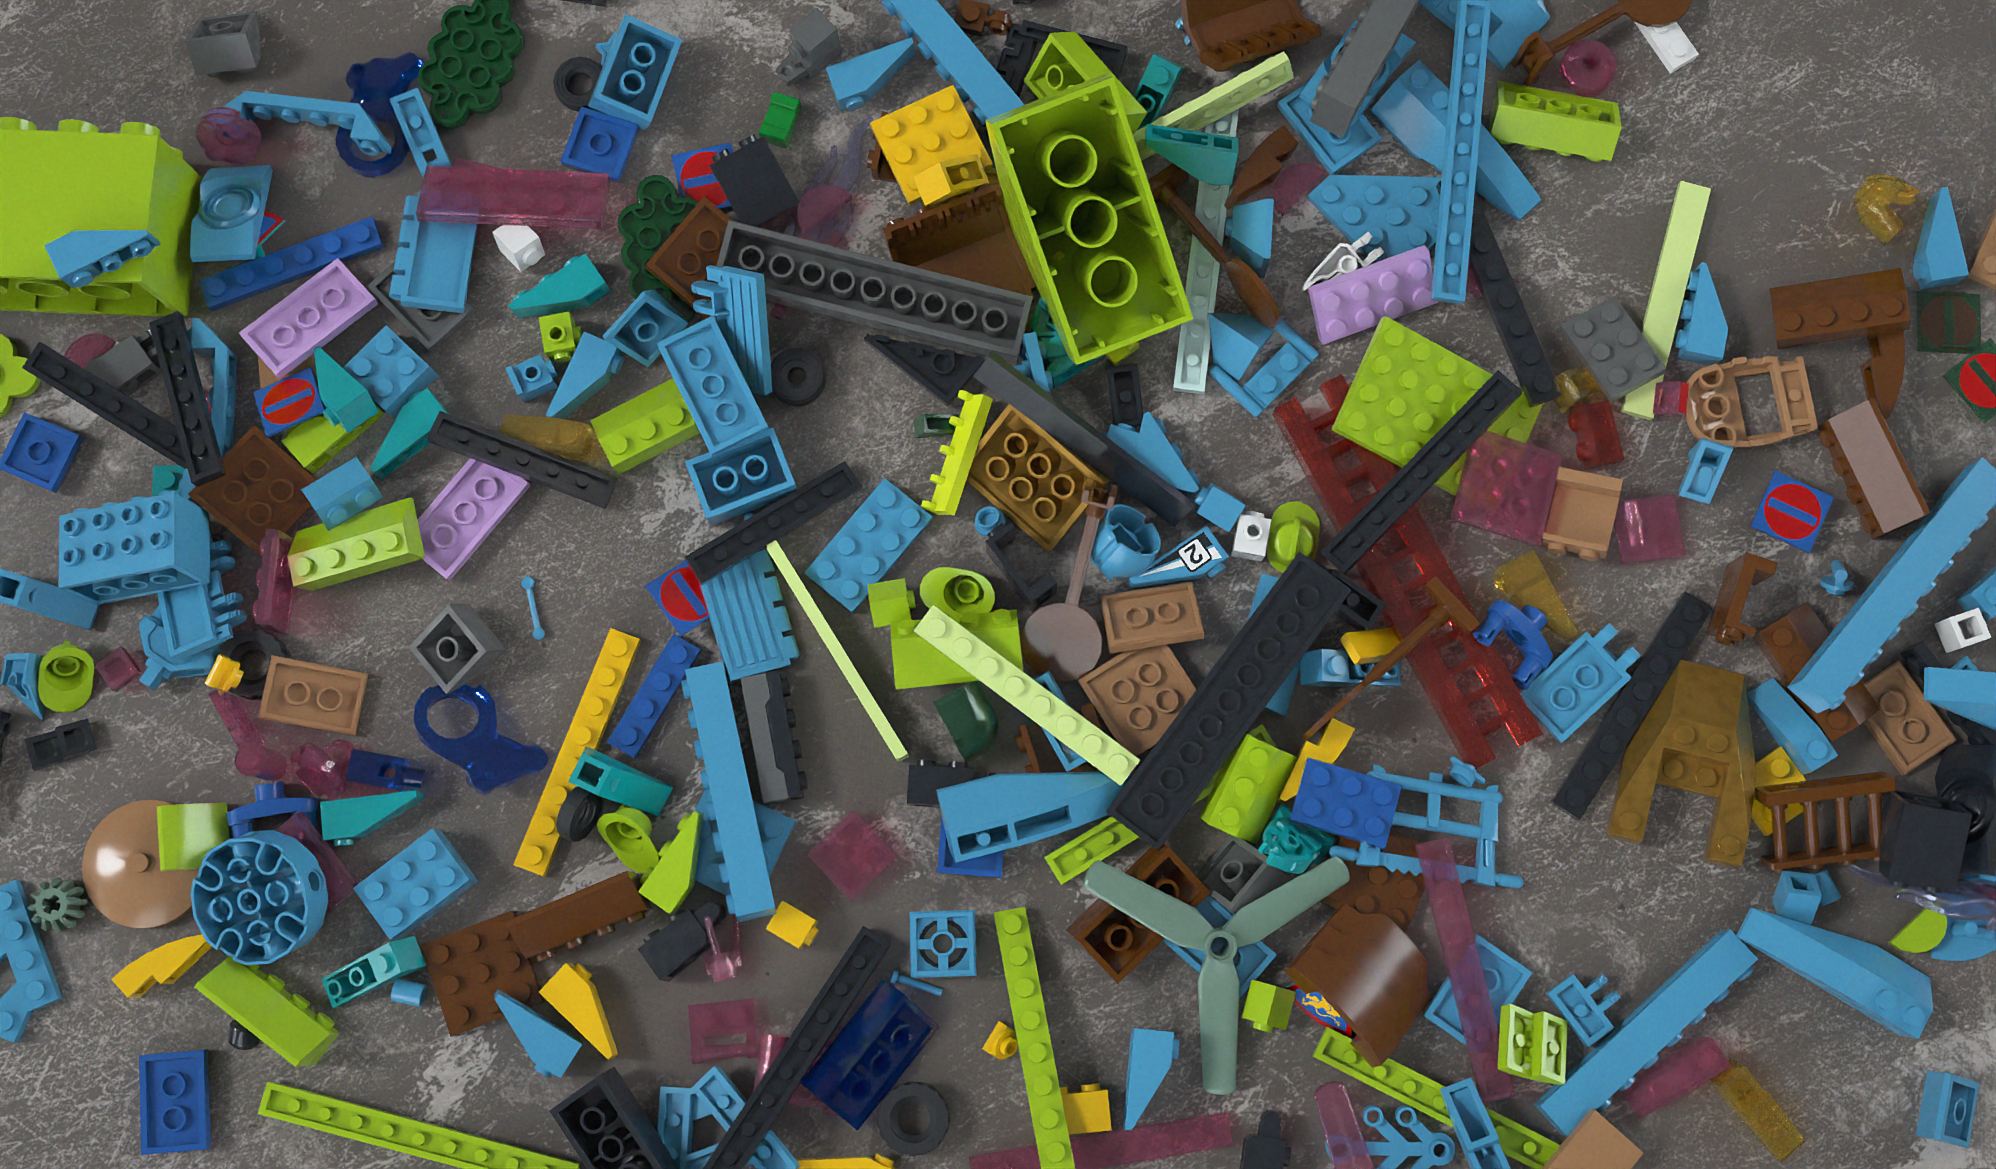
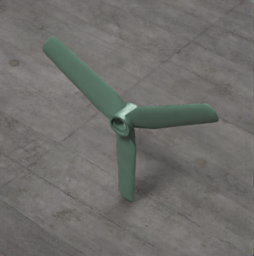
M1337 856L1332 857L1244 906L1223 927L1211 926L1196 908L1100 860L1094 862L1087 871L1084 879V888L1177 946L1202 950L1205 954L1197 980L1203 1089L1210 1094L1227 1095L1236 1090L1240 981L1232 959L1237 952V948L1259 942L1346 884L1350 879V875L1343 860ZM1217 937H1224V948L1218 952L1212 951V941Z

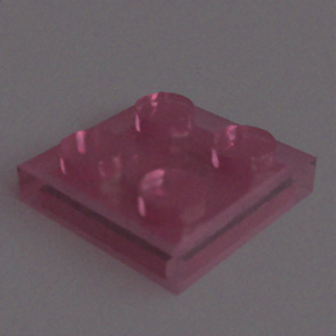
M854 810L807 854L851 902L898 857Z

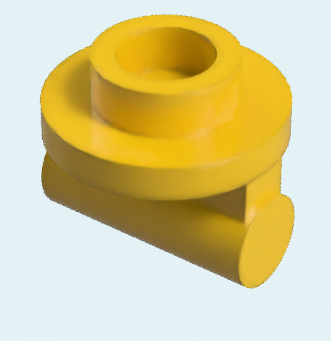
M219 654L205 684L225 692L231 687L236 689L243 676V671L239 670L240 663Z
M998 1021L982 1049L999 1060L1011 1057L1018 1049L1016 1031Z

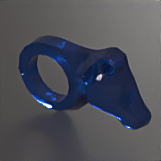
M407 52L396 58H374L366 63L352 64L348 70L345 79L347 85L352 90L350 103L360 104L373 121H383L391 125L395 133V141L390 154L375 161H364L357 158L353 153L352 139L350 138L352 130L339 126L336 135V146L341 159L353 172L367 178H375V176L390 173L402 164L407 153L411 152L389 99L407 92L413 80L418 78L423 60L416 54Z
M465 684L450 694H446L439 685L432 688L430 686L421 694L415 704L414 727L419 740L438 755L462 768L467 774V785L475 789L479 794L487 795L495 789L508 787L526 775L542 772L547 765L548 756L540 747L522 745L496 732L497 715L495 702L490 693L481 684L476 689ZM447 698L461 699L469 703L475 710L478 723L474 730L466 736L456 739L445 738L437 734L429 725L427 714L431 707L438 701Z

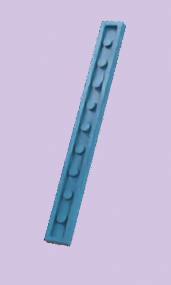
M1459 0L1457 3L1431 300L1455 304L1465 302L1491 12V2L1482 0Z

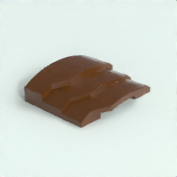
M1346 903L1340 906L1284 969L1305 994L1318 991L1357 1035L1350 1044L1372 1068L1382 1066L1401 1043L1400 1039L1415 1023V1019L1432 1000L1430 992L1426 987L1428 962L1414 943L1385 914H1361Z

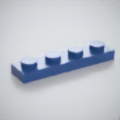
M673 634L607 743L636 759L682 685L681 681L685 680V669L693 667L702 651Z

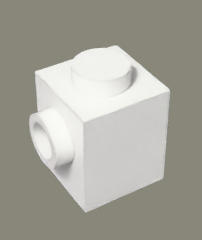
M518 215L493 231L499 250L520 272L536 264L545 256L539 236Z
M1246 511L1245 515L1240 514L1237 519L1231 556L1262 562L1265 557L1271 519H1266L1264 514L1254 511Z
M1979 608L1934 624L1946 653L1991 638Z

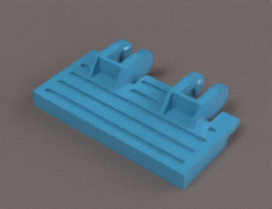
M709 265L706 267L707 280L718 283L707 281L693 282L691 285L693 293L711 297V300L700 299L693 302V308L697 312L715 318L751 393L766 396L773 391L764 274L729 266L717 267Z
M210 530V583L157 593L169 657L176 662L233 638L232 628L241 623L243 624L247 620L245 610L231 611L242 605L243 596L235 592L225 596L220 575L234 569L236 565L233 557H224L225 554L232 551L231 543L227 540H219L212 543L213 539Z

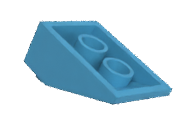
M1131 1027L1122 1125L1125 1130L1132 1131L1170 1069L1172 1059H1178L1179 1039L1174 1038V1032Z

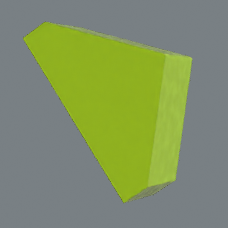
M1103 74L985 120L998 180L1003 193L1005 211L1011 229L1067 355L1076 365L1193 320L1192 312L1114 77ZM1062 251L1065 256L1056 262L1052 257L1057 252Z

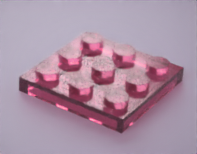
M1486 431L1467 450L1450 520L1534 547L1540 546L1562 455Z

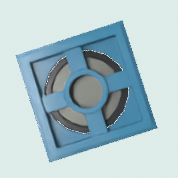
M975 910L909 912L911 978L977 976Z

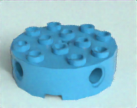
M274 830L250 831L240 837L231 838L209 850L201 861L203 864L199 868L198 876L193 879L190 892L193 917L205 940L216 950L221 949L225 954L233 957V961L244 965L270 964L309 944L322 927L328 905L325 876L314 855L296 838Z

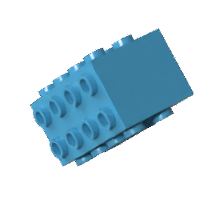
M162 491L158 496L148 498L133 497L130 501L123 503L108 502L94 509L78 508L73 510V513L59 516L58 588L93 604L99 605L210 583L209 512L196 505L195 502L180 496L175 491Z

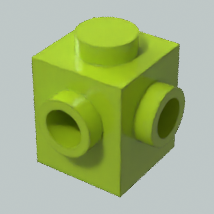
M570 312L538 317L544 353L551 361L554 360L557 363L571 361L583 334L581 327H576L575 320Z
M905 578L867 584L874 628L888 626L890 623L899 622L904 619H911L910 609L916 608L913 590H907Z
M1251 980L1241 1018L1254 1021L1253 1028L1272 1033L1273 1027L1286 1030L1296 992Z

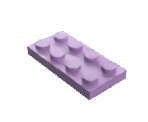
M1425 245L1308 287L1320 342L1324 345L1379 324L1380 319L1385 316L1395 319L1438 303V301L1431 300L1433 271L1430 253Z
M337 258L240 331L239 334L280 380L314 354L315 348L318 346L322 348L377 306L378 303Z
M470 458L418 518L425 553L423 560L450 581L531 485L519 476Z

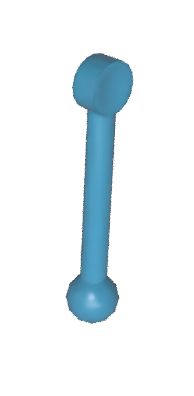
M524 577L521 585L527 591L534 625L532 635L535 639L541 640L545 636V632L540 627L533 588L535 582L531 577Z

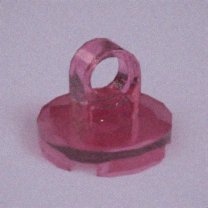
M337 739L324 749L306 742L291 753L290 759L292 763L297 761L300 769L296 771V774L303 784L314 795L320 797L325 794L328 798L327 801L337 799L346 790L345 777L342 772L354 761L356 750L352 743L344 739ZM335 748L345 750L348 754V760L346 762H337L332 757V750Z

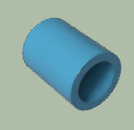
M1828 870L1815 874L1822 895L1819 902L1821 906L1830 904L1842 897Z
M396 979L391 992V1001L421 1007L426 998L427 985Z

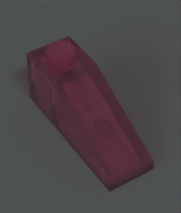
M1700 1036L1637 1078L1622 1093L1637 1116L1642 1118L1703 1085L1731 1065L1712 1037Z

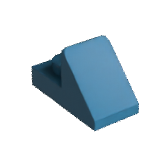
M1701 438L1688 453L1689 466L1678 489L1679 496L1710 504L1733 447Z

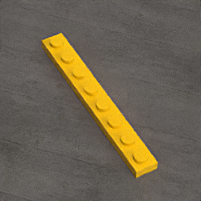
M610 628L513 865L535 874L546 876L562 837L557 832L556 827L558 813L567 795L577 787L568 781L585 747L588 746L596 751L599 747L641 644L639 638Z

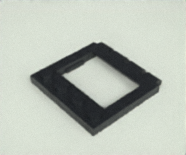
M1023 20L1022 25L1012 23L1005 45L1013 49L1003 48L996 71L998 74L1005 76L1001 77L1019 98L1037 43L1044 44L1050 33L1070 31ZM1078 34L1119 80L1128 52V46Z

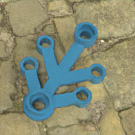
M1376 1105L1366 1106L1362 1111V1118L1367 1125L1375 1127L1388 1141H1350L1346 1135L1334 1133L1325 1142L1327 1154L1332 1160L1337 1162L1346 1161L1351 1155L1387 1156L1375 1169H1396L1408 1156H1421L1410 1169H1429L1432 1165L1442 1166L1449 1163L1455 1154L1453 1140L1443 1132L1431 1133L1418 1120L1415 1111L1408 1105L1399 1106L1395 1111V1118L1400 1125L1409 1127L1422 1142L1407 1141L1383 1117L1382 1111ZM1371 1110L1378 1112V1118L1375 1121L1367 1119V1114ZM1405 1110L1411 1112V1118L1408 1121L1400 1119V1114ZM1339 1143H1343L1346 1146L1345 1152L1342 1154L1334 1152V1147ZM1437 1144L1444 1145V1152L1440 1155H1436L1433 1152Z

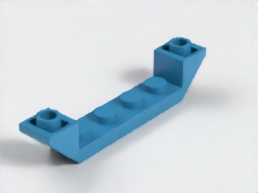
M245 91L211 114L209 122L219 130V134L231 139H236L238 136L250 137L256 117L264 120H270L274 117L282 118L291 123L309 121L318 126L335 124L342 128L352 130L350 138L362 152L369 155H377L378 152L390 154L392 149L372 118L358 103Z
M192 318V328L188 330L192 349L201 356H215V358L211 359L210 364L214 379L213 388L209 390V402L212 406L211 420L220 454L223 458L233 447L238 355L207 324L199 318ZM184 469L183 478L179 481L180 496L200 506L188 495L195 485L191 483L188 469Z

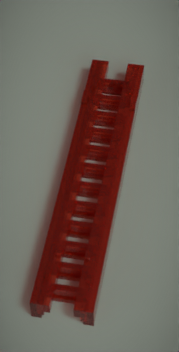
M1342 374L1322 383L1319 387L1331 409L1330 412L1309 421L1297 397L1275 407L1272 414L1337 533L1397 474L1391 461L1348 438L1327 448H1324L1317 433L1334 425L1350 389ZM1354 450L1361 465L1339 475L1334 466L1333 459ZM1369 477L1376 492L1354 502L1346 487ZM1415 504L1387 532L1398 529L1407 547L1385 558L1376 543L1355 565L1369 592L1386 603L1381 613L1400 642L1422 624L1421 622L1429 617L1428 613L1437 606V604H1434L1416 614L1406 594L1427 584L1435 576L1479 621ZM1413 556L1423 575L1401 586L1391 566ZM1450 619L1449 623L1453 631L1434 641H1431L1429 636H1427L1405 657L1464 763L1473 765L1477 769L1496 759L1484 736L1501 728V723L1505 722L1518 747L1543 733L1509 674L1510 672L1499 652L1496 651L1493 644L1490 646L1482 645L1477 641L1478 638L1473 636L1474 631L1478 629L1481 622L1466 635ZM1459 639L1469 659L1447 670L1436 649ZM1474 666L1485 687L1463 698L1452 677ZM1489 694L1500 715L1478 726L1467 705Z

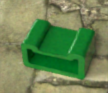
M773 92L764 122L759 130V137L764 136L767 143L787 149L802 109L800 99Z

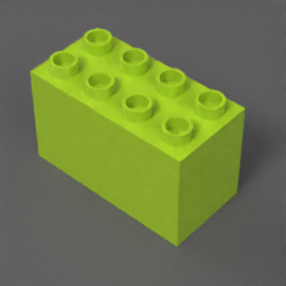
M0 117V311L164 317L178 311L184 318H188L194 262L190 258L191 225L193 218L199 211L200 183L203 178L183 160V152L169 146L160 137L161 131L157 127L141 122L122 123L120 133H98L99 128L81 120H61L58 124V131L37 130V126L34 123L24 119ZM147 230L161 244L153 248L148 255L139 258L135 257L123 263L122 267L118 270L105 272L95 277L88 285L74 288L59 278L44 246L72 231Z

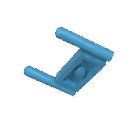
M1281 317V321L1275 329L1289 342L1243 388L1219 366L1214 365L1209 369V375L1255 418L1320 355L1316 349Z

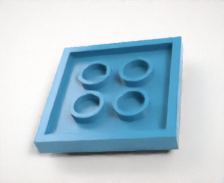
M710 789L704 791L695 811L704 813L695 881L724 895H730L729 882H722L719 864L725 863L723 851L716 852L713 833L719 831L717 821H710L706 802L712 801ZM753 801L767 872L770 877L796 821Z

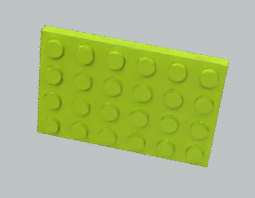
M1385 316L1379 321L1331 430L1403 468L1493 375ZM1522 391V395L1434 485L1490 515L1496 514L1543 404L1530 408Z

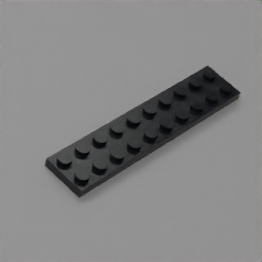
M1298 552L1106 812L1158 851L1352 590L1301 552Z

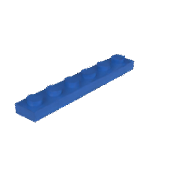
M371 216L199 280L207 307L211 311H215L317 273L337 258L344 263L385 246L376 220Z

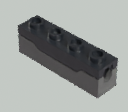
M779 671L742 677L741 683L763 803L765 805H772L804 798L803 790L808 789L805 771H799L797 759L802 758V751L799 739L793 740L791 728L797 727L793 708L788 709L786 697L791 696L788 678H782V674Z

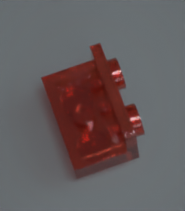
M1609 400L1584 405L1583 402L1576 403L1570 410V414H1568V424L1570 430L1576 433L1578 441L1576 444V454L1578 460L1584 463L1585 470L1624 461L1625 458Z

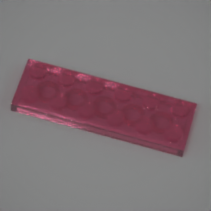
M426 166L416 216L418 221L602 229L610 177L609 173Z

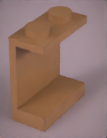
M1559 467L1556 489L1546 532L1542 538V546L1548 547L1547 550L1549 552L1565 555L1567 551L1578 553L1580 558L1589 561H1598L1599 558L1606 559L1623 479Z

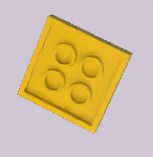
M954 85L870 122V127L909 206L922 201L913 176L939 162L978 154L984 171L993 168V163Z

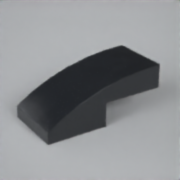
M88 718L55 727V731L24 739L34 771L74 759L97 749Z

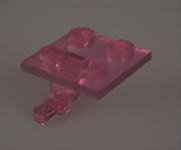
M1674 494L1619 501L1614 525L1621 564L1685 556Z

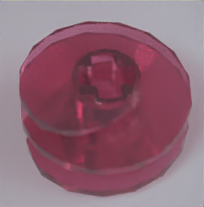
M1592 39L1580 40L1572 44L1565 52L1560 63V74L1565 84L1574 90L1578 96L1589 98L1597 97L1606 91L1616 72V61L1611 50L1602 42Z

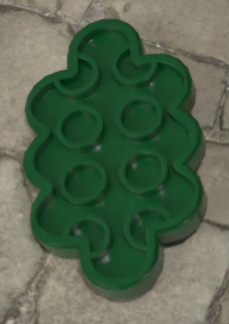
M474 0L471 7L466 5L453 6L442 16V32L432 37L429 41L427 50L430 60L422 65L418 73L420 87L426 95L432 98L429 107L430 114L440 127L450 130L460 128L467 122L472 112L477 114L490 113L501 103V86L506 85L513 79L515 65L512 59L522 52L525 44L524 34L521 29L511 21L513 8L510 0Z
M651 175L645 177L640 182L637 188V203L626 206L618 217V231L620 236L626 241L621 249V261L632 272L629 277V291L635 300L643 291L656 289L689 323L693 320L696 311L644 266L695 208L698 202L690 197H677L675 186L668 178L662 175Z

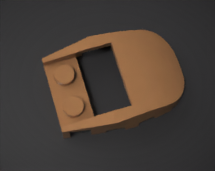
M1764 356L1759 359L1733 358L1732 361L1703 367L1693 373L1687 381L1689 386L1685 415L1688 426L1698 441L1701 438L1732 446L1733 448L1764 447L1818 429L1803 356H1796L1793 361H1778L1777 356ZM1770 372L1782 430L1780 432L1747 436L1735 378Z

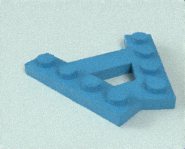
M13 880L0 886V963L8 956L16 979V983L0 998V1037L13 1043L20 1042L34 1011L63 999L37 925L31 920L33 914L27 908L29 903L20 880Z
M719 1065L712 1067L693 1087L660 1086L657 1133L678 1169H703L718 1146L716 1144L692 1153L693 1122L695 1120L712 1114L727 1132L748 1101ZM771 1129L747 1164V1166L754 1165L756 1169H798L801 1167Z

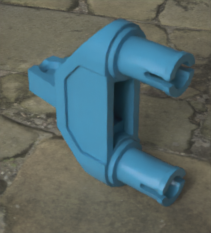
M158 606L151 616L147 614L139 622L144 653L148 657L145 663L148 668L139 681L155 691L165 679L170 681L174 676L184 678L207 675L215 663L216 655L218 656L220 652V646L224 645L226 641L178 662L174 661L169 657L160 606Z

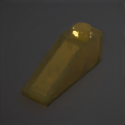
M504 414L500 434L558 456L589 462L595 437V431L587 423L551 417Z
M1534 550L1500 565L1493 571L1496 575L1494 583L1501 594L1505 593L1511 602L1521 609L1523 606L1529 605L1540 610L1547 618L1545 626L1565 641L1579 634Z

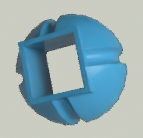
M1123 504L1114 505L1112 510L1108 509L1105 511L1104 518H1100L1090 556V561L1109 581L1114 577H1134L1143 572L1147 566L1154 562L1161 546L1159 533L1153 523L1145 524L1146 516L1143 513Z

